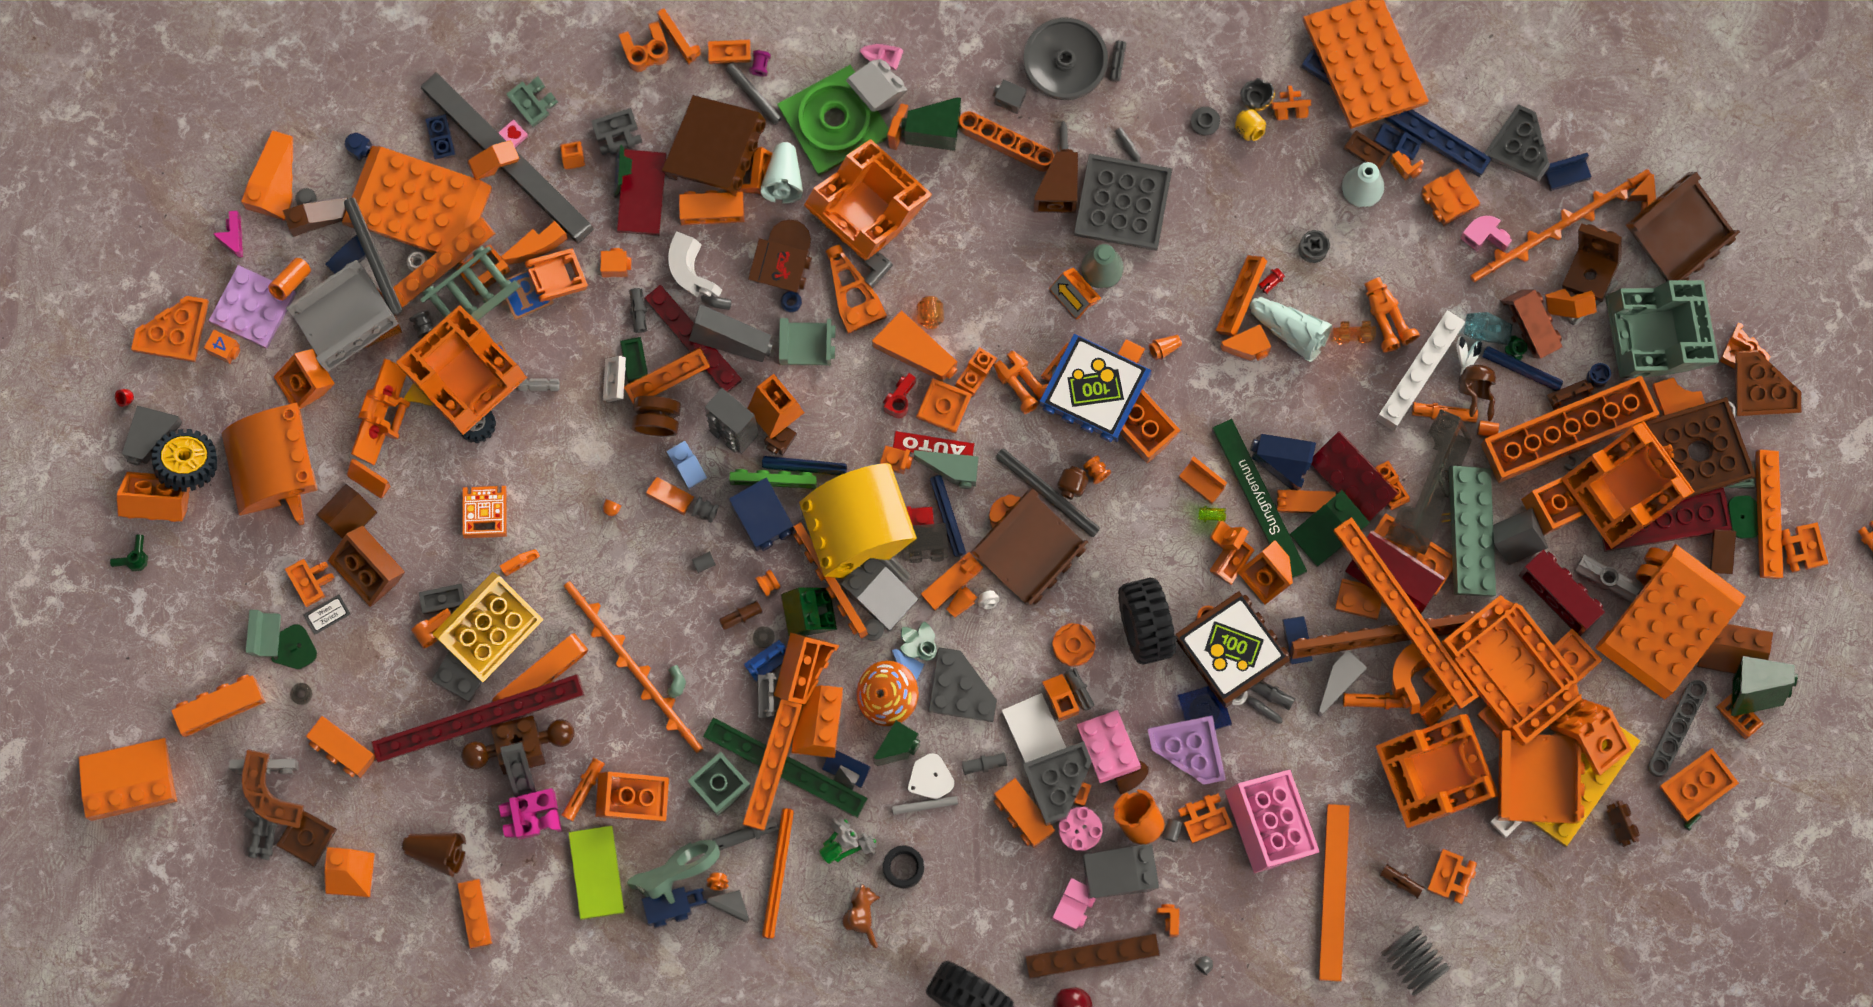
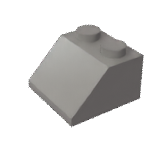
M882 59L870 61L846 79V82L872 112L893 107L907 91L902 79L895 76L890 70L889 64Z

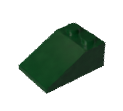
M1341 490L1289 535L1318 567L1343 546L1333 532L1335 528L1351 517L1360 530L1364 529L1370 522Z

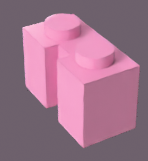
M1071 878L1054 913L1053 921L1074 931L1078 927H1083L1088 917L1084 913L1087 907L1092 908L1096 898L1089 899L1087 885Z

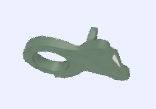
M700 840L692 844L690 842L677 850L663 866L644 873H638L632 876L627 881V884L631 889L639 890L645 897H651L652 899L664 894L669 903L672 904L675 902L672 893L673 883L676 880L686 879L709 869L718 860L720 850L715 840ZM705 853L700 859L685 865L690 859Z

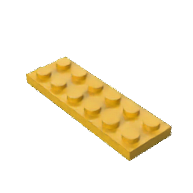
M1622 727L1621 729L1632 750L1603 774H1595L1586 755L1581 753V761L1585 763L1584 775H1581V783H1584L1585 786L1584 796H1581V805H1584L1585 810L1584 818H1581L1578 824L1531 822L1565 847L1568 846L1641 741ZM1607 739L1602 743V750L1607 746Z

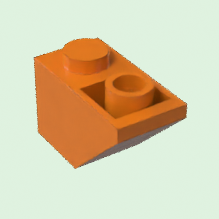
M1063 674L1042 682L1058 722L1079 714L1078 705Z

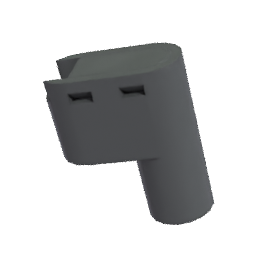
M877 252L866 261L863 260V264L871 270L864 281L873 289L893 264L880 252Z

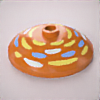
M895 661L874 663L864 671L857 685L859 708L868 720L877 725L893 726L896 720L900 723L904 722L911 716L918 702V685L914 675L907 667ZM881 689L884 692L883 697H880L879 695Z

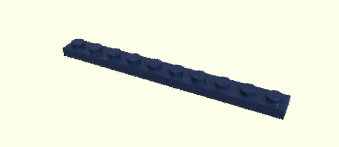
M1312 49L1302 63L1301 68L1331 86L1316 50ZM1412 109L1383 118L1479 178L1492 159Z

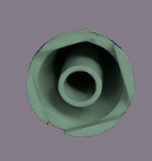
M1101 244L1090 250L1084 256L1081 264L1083 278L1089 285L1095 288H1110L1116 285L1121 279L1124 269L1120 255L1108 244Z

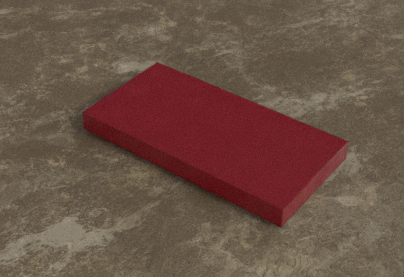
M624 149V156L632 159L631 174L622 177L617 232L660 236L665 173L662 169L666 162L667 153Z

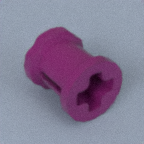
M754 50L753 64L749 68V73L765 77L768 74L766 69L771 54L766 51Z

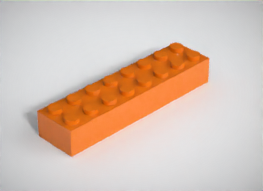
M1641 375L1485 438L1481 446L1497 482L1501 483L1571 453L1622 434L1643 421L1657 418L1659 412Z

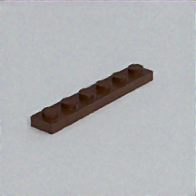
M1156 934L1030 955L1025 958L1029 979L1157 957L1160 956Z

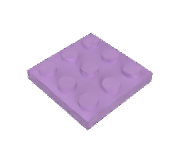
M238 265L209 322L267 349L287 312L286 307L291 304L296 292L293 291L283 301L278 300L271 295L268 289L272 280Z

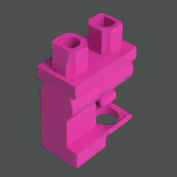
M550 788L509 798V802L499 805L502 818L508 816L513 818L512 824L503 825L504 836L506 838L517 837L520 840L538 836L541 830L547 828L561 832L562 828L557 811L558 805L555 791ZM549 811L540 819L537 818L536 814Z

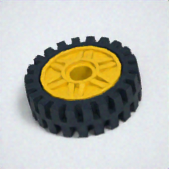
M178 429V434L171 431L169 432L170 437L165 434L162 436V441L158 440L152 453V466L156 478H158L161 484L164 483L165 487L170 488L172 486L174 491H178L179 487H181L182 492H187V487H190L191 491L196 490V485L201 488L204 486V482L208 484L211 481L210 477H214L215 471H217V453L212 440H208L207 435L203 434L201 436V433L197 430L193 434L192 429H187L186 433L183 432V429Z

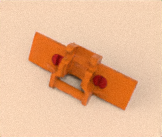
M386 358L383 360L373 389L367 390L358 416L362 421L351 452L352 455L371 465L376 464L385 436L393 439L399 438V428L406 408L410 406V402L399 397L406 374L396 363ZM398 405L392 425H390V422L384 420L389 406L396 407Z

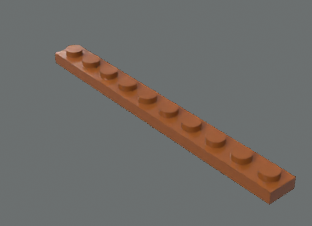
M1470 611L1464 615L1455 616L1451 614L1439 619L1426 618L1424 620L1434 634L1440 636L1453 633L1473 617L1476 612ZM1383 625L1376 629L1363 628L1357 632L1350 633L1343 631L1337 635H1320L1313 639L1300 638L1292 642L1290 653L1292 659L1409 641L1410 639L1400 625Z

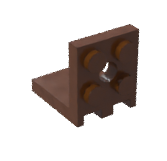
M1581 223L1578 229V251L1562 284V289L1565 288L1576 294L1592 291L1595 295V300L1603 302L1621 262L1622 237L1613 231L1606 232L1600 230L1595 225ZM1587 272H1593L1596 274V277L1588 280L1584 275Z

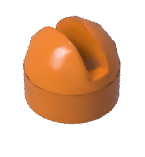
M606 499L603 505L604 513L608 516H615L619 513L622 505Z

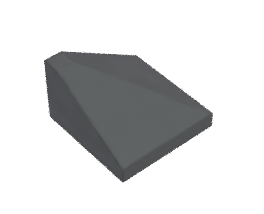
M840 765L833 780L853 790L860 775Z

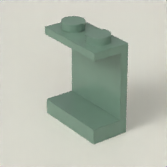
M780 318V365L831 366V359H835V346H831V338H836V325H832L831 319H827V323H789L788 318Z

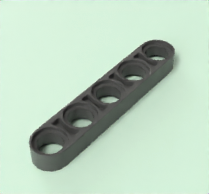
M1693 680L1686 686L1649 761L1648 770L1653 776L1661 777L1668 772L1707 693V686L1703 681ZM1697 684L1702 688L1700 696H1695L1691 693L1692 685ZM1685 703L1690 704L1693 708L1692 714L1685 715L1681 711V706ZM1678 722L1682 724L1683 732L1681 734H1675L1672 731L1673 723ZM1668 741L1673 744L1674 751L1672 753H1666L1663 750L1662 745L1664 742ZM1654 761L1663 762L1665 767L1663 772H1656L1653 769Z

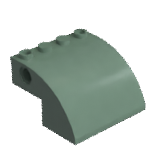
M1669 280L1655 288H1620L1605 296L1620 378H1636L1641 375L1642 377L1670 375L1719 363L1704 280Z

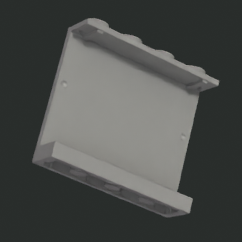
M357 260L347 264L342 270L329 276L326 281L312 288L307 294L294 300L291 305L286 307L317 354L316 359L327 372L399 324L365 268Z

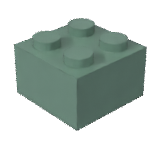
M719 752L687 780L689 785L717 816L751 788L750 784L722 752Z

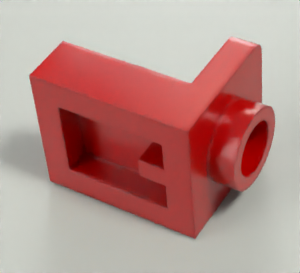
M906 507L914 531L934 529L932 507Z

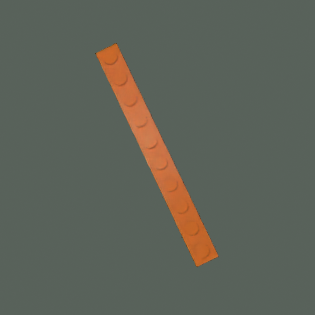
M1351 517L1335 528L1333 532L1457 707L1462 709L1479 697Z

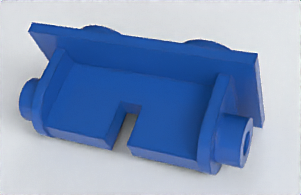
M778 640L747 661L744 666L757 682L758 675H766V673H770L783 663L786 647Z

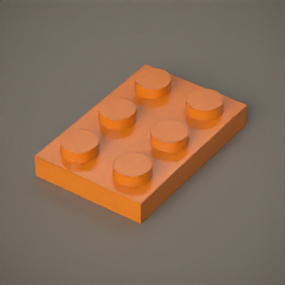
M1712 748L1660 785L1659 788L1683 820L1687 822L1738 785L1739 782Z

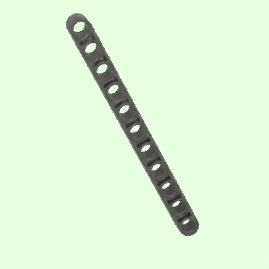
M435 72L420 86L423 92L483 151L492 145L506 142L438 73ZM517 152L520 158L518 162L500 168L579 244L594 230L593 226Z

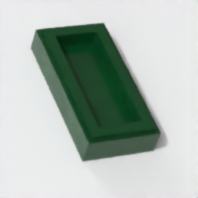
M637 337L621 340L622 355L626 358L625 371L627 381L631 383L648 374L642 339Z

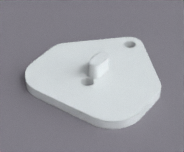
M927 754L914 763L908 786L909 792L932 799H939L952 791L954 779L939 755Z

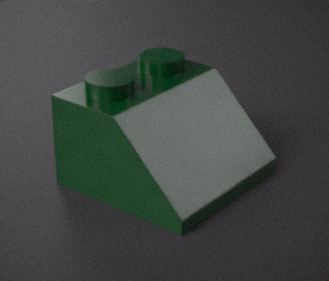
M896 720L875 754L874 764L881 766L908 759L910 754L914 756L920 747L919 733Z

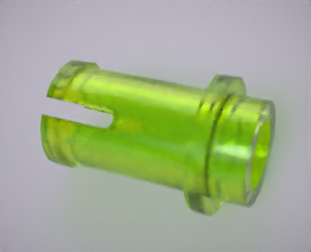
M1204 505L1199 508V520H1203V523H1206V521L1225 522L1226 508H1207Z

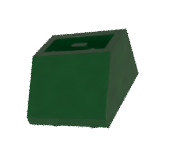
M798 587L781 594L788 636H790V633L808 636L837 630L832 599L826 588Z

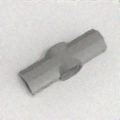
M1586 555L1582 556L1574 571L1595 582L1601 589L1609 590L1630 602L1634 601L1642 586L1619 574L1615 568L1607 567ZM1603 575H1611L1613 583L1605 582Z

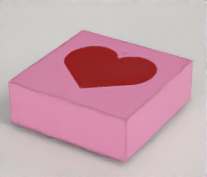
M514 119L499 132L506 141L512 140L515 148L528 137V134Z

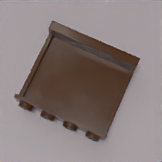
M692 95L662 171L669 179L677 181L679 177L728 190L733 196H736L738 190L743 185L745 172L750 168L753 152L758 148V140L761 133L765 130L766 119L758 111Z
M1688 172L1626 224V227L1666 281L1689 280L1688 276L1690 274L1700 271L1708 259L1718 256L1720 249L1732 244L1736 240L1735 237L1740 233L1739 230L1731 228L1698 182L1701 177L1697 172Z

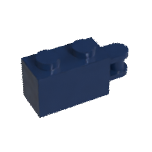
M684 887L672 890L675 902L672 904L669 903L664 894L655 899L651 897L642 898L648 925L654 926V929L666 926L667 922L671 920L676 922L687 920L688 916L692 915L691 908L707 904V900L703 898V888L686 892ZM694 895L695 902L689 904L688 897Z

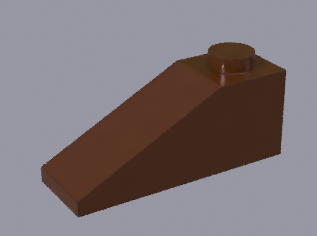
M348 198L305 203L283 210L290 233L294 237L342 222L346 213L344 201Z

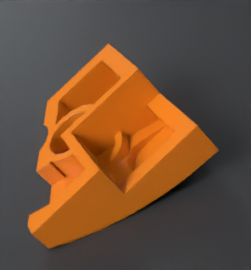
M1739 322L1735 326L1719 361L1735 369V351L1757 350L1769 361L1771 356L1759 347L1754 337L1749 338L1742 330L1744 326Z

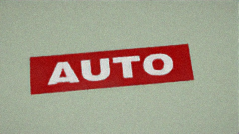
M895 431L893 448L903 451L908 449L911 453H914V450L968 456H973L975 443Z

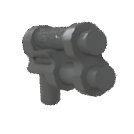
M248 809L244 816L255 823L254 828L250 829L252 837L250 846H247L246 852L249 853L248 857L257 859V854H261L262 860H269L270 856L273 855V840L278 824L268 821ZM261 836L266 837L264 848H259Z

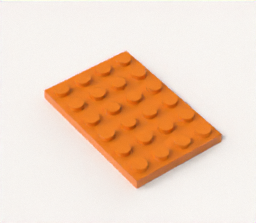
M1354 0L1303 17L1302 21L1350 129L1428 104L1429 100L1384 0Z

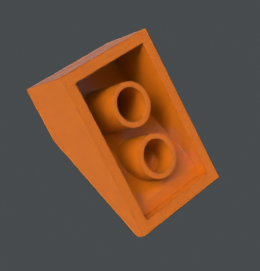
M1561 478L1533 490L1521 499L1526 510L1533 508L1544 536L1586 515Z
M618 772L598 773L595 817L666 821L669 777Z

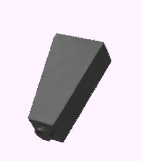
M704 305L699 306L689 338L691 342L759 362H763L765 355L770 356L773 345L769 343L770 334Z

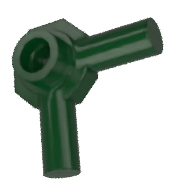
M137 534L135 536L134 550L127 557L112 558L110 560L111 567L127 566L131 571H142L148 562V556L143 552L144 535Z

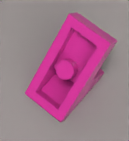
M229 211V218L226 219V229L230 232L213 233V235L221 244L241 258L243 257L241 216L238 211Z

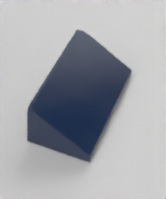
M837 750L835 758L827 757L822 770L836 775L840 765L860 775L855 785L862 788L871 770L869 765Z

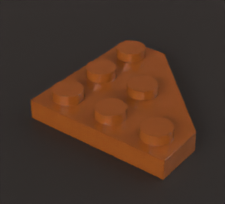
M1757 350L1735 351V407L1737 416L1801 413V391Z

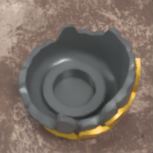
M1261 78L1248 81L1240 91L1243 103L1250 110H1264L1275 98L1272 83L1265 82Z

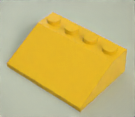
M492 572L432 635L481 682H484L543 619L499 575Z

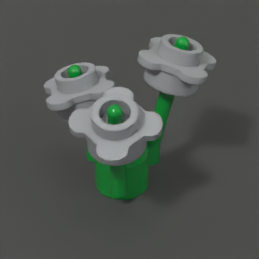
M834 817V823L830 826L834 833L823 843L824 847L819 850L822 858L828 864H831L834 860L838 863L843 858L860 850H863L865 855L871 852L874 855L876 854L874 848L877 845L872 835L868 836L864 832L862 833L863 837L858 839L860 844L858 846L856 842L857 834L849 828L851 825L848 821L841 817L839 820ZM841 846L846 849L850 848L851 846L853 847L852 849L841 854Z

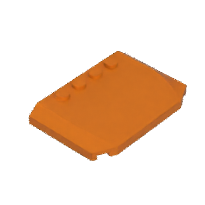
M1501 595L1441 641L1470 684L1504 727L1511 731V736L1522 745H1526L1582 699L1581 694L1579 695L1578 679L1575 672L1521 605L1504 599Z

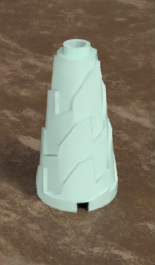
M1263 297L1254 298L1249 306L1253 316L1270 329L1275 336L1286 342L1288 347L1309 362H1312L1320 354V347L1325 346L1332 332V324Z

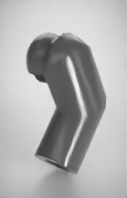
M712 294L710 297L701 296L702 301L712 307L730 310V299L714 297Z

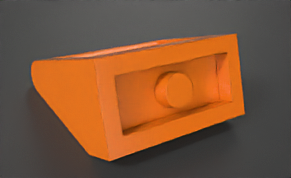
M758 147L753 152L751 183L743 184L739 192L761 194V185L773 153L763 147Z
M489 244L488 246L492 250L487 253V256L493 255L498 262L495 266L505 276L510 272L509 267ZM471 257L466 262L457 267L456 271L463 265H465L468 261H470L473 257ZM479 259L476 263H474L472 266H470V269H471L473 266H475L477 263H479V262H480V259ZM488 270L478 277L486 289L496 282ZM464 273L460 274L474 295L477 296L479 292Z

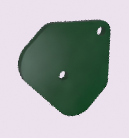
M1749 495L1731 498L1728 502L1732 530L1736 531V537L1739 539L1756 537L1758 535L1757 501Z
M295 624L280 631L278 659L274 660V657H271V660L274 663L300 670L316 660L317 650L306 629L301 625Z

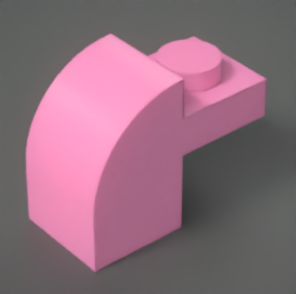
M1493 216L1476 218L1465 229L1460 238L1475 251H1478L1488 239L1504 252L1512 241L1510 235L1505 230L1497 228L1501 220Z

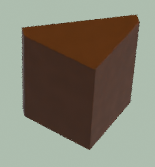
M345 484L316 515L343 539L347 533L365 526L377 514V511L358 492Z

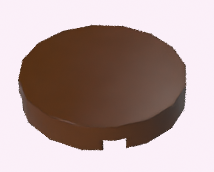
M788 219L780 221L773 227L769 235V241L805 251L810 249L811 237L809 230L797 220Z

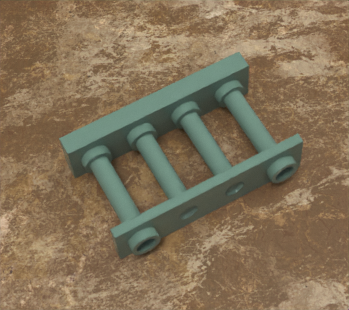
M481 246L472 253L474 257L437 287L434 288L431 285L422 292L424 297L420 300L424 303L430 299L444 318L447 317L451 312L436 294L447 286L462 307L478 321L518 290L521 285L517 280H514L512 283L510 280H506L487 256V253L492 250L491 247L484 248ZM479 259L499 283L501 291L498 294H490L470 269V266ZM464 273L482 296L484 304L480 308L473 307L453 280L460 274Z

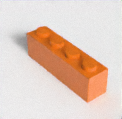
M244 675L237 678V682L231 685L226 683L216 688L217 691L210 694L208 692L199 694L194 701L178 703L176 708L171 711L180 734L187 737L266 703L256 678L253 675Z

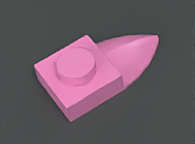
M872 44L861 48L860 52L869 61L882 59L889 64L890 69L897 70L903 50L899 47L884 44Z

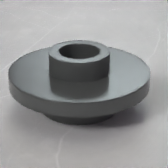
M1200 107L1192 114L1191 126L1200 135H1211L1220 126V116L1211 107Z

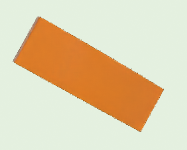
M554 221L539 235L532 229L501 257L507 265L522 263L548 253L568 238L566 232Z

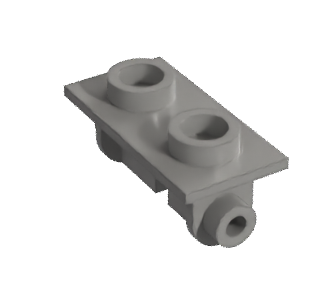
M775 673L758 675V718L776 717L780 698L774 696L779 675H775Z

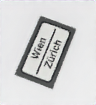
M338 594L304 614V617L316 635L350 615V612Z

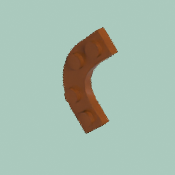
M248 749L242 772V788L245 798H247L254 811L262 818L277 824L299 828L304 805L275 798L266 786V771L270 753Z

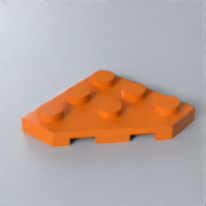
M185 296L170 309L167 308L153 320L135 330L131 350L138 353L196 362L209 304L208 299Z

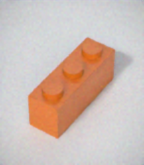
M709 190L702 194L687 191L679 195L681 225L745 222L743 192H739V190L736 196H733L728 190L724 193Z
M323 716L320 717L306 735L310 740L309 745L318 752L321 749L327 753L326 758L335 765L340 762L345 766L343 771L351 777H354L356 774L361 778L376 759L372 752Z
M1016 778L994 793V804L1000 811L1005 810L1009 816L1006 818L1014 829L1017 827L1021 831L1022 835H1020V838L1027 846L1031 845L1035 848L1055 833L1052 825L1046 826L1040 809Z

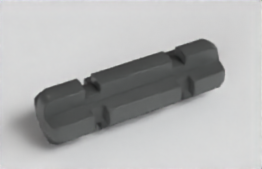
M1117 40L1115 42V51L1111 65L1112 70L1109 77L1112 81L1121 80L1124 52L1126 50V42Z

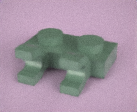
M538 76L527 86L522 81L506 94L532 127H535L549 116L546 109L558 103L551 92L540 101L534 96V93L545 88V85Z

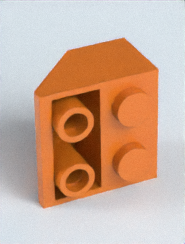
M772 374L756 387L747 408L755 415L756 422L770 439L805 413L775 374Z

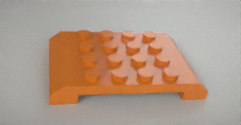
M372 146L352 197L356 199L370 232L437 253L482 217L492 191V186L479 179L475 180L473 177L381 146ZM346 210L342 224L354 228Z
M1677 544L1668 552L1662 560L1663 564L1611 631L1608 630L1595 646L1598 651L1664 700L1678 688L1739 610L1746 597Z

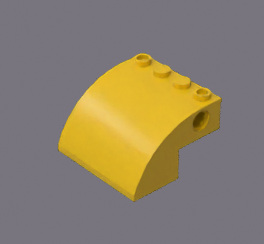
M891 464L867 466L842 474L822 484L799 502L824 577L845 578L869 558L889 560L917 539Z

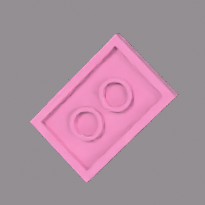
M1118 710L1077 724V729L1082 741L1086 745L1099 783L1141 769Z

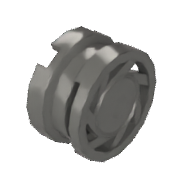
M1308 231L1303 235L1299 243V254L1309 263L1320 262L1326 257L1330 249V241L1321 231Z

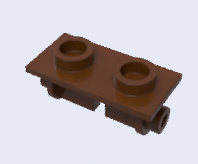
M1585 379L1547 394L1553 410H1557L1592 396L1594 388Z
M1616 801L1617 807L1615 803L1606 806L1608 809L1606 813L1611 824L1620 823L1621 827L1614 829L1619 844L1622 843V846L1626 847L1631 845L1630 840L1633 843L1639 842L1638 836H1640V832L1636 824L1631 822L1629 816L1632 814L1628 804H1624L1623 801Z

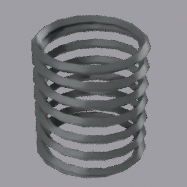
M1417 925L1381 952V956H1386L1396 950L1387 958L1386 963H1391L1402 956L1392 965V969L1395 970L1404 965L1397 972V976H1402L1410 971L1402 979V983H1407L1415 978L1407 986L1408 990L1421 984L1412 992V996H1416L1449 971L1451 967L1448 966V963H1443L1435 968L1443 960V956H1439L1429 962L1438 953V950L1434 949L1424 955L1432 948L1433 943H1427L1419 948L1427 941L1428 936H1423L1416 940L1422 934V929H1419L1420 926Z

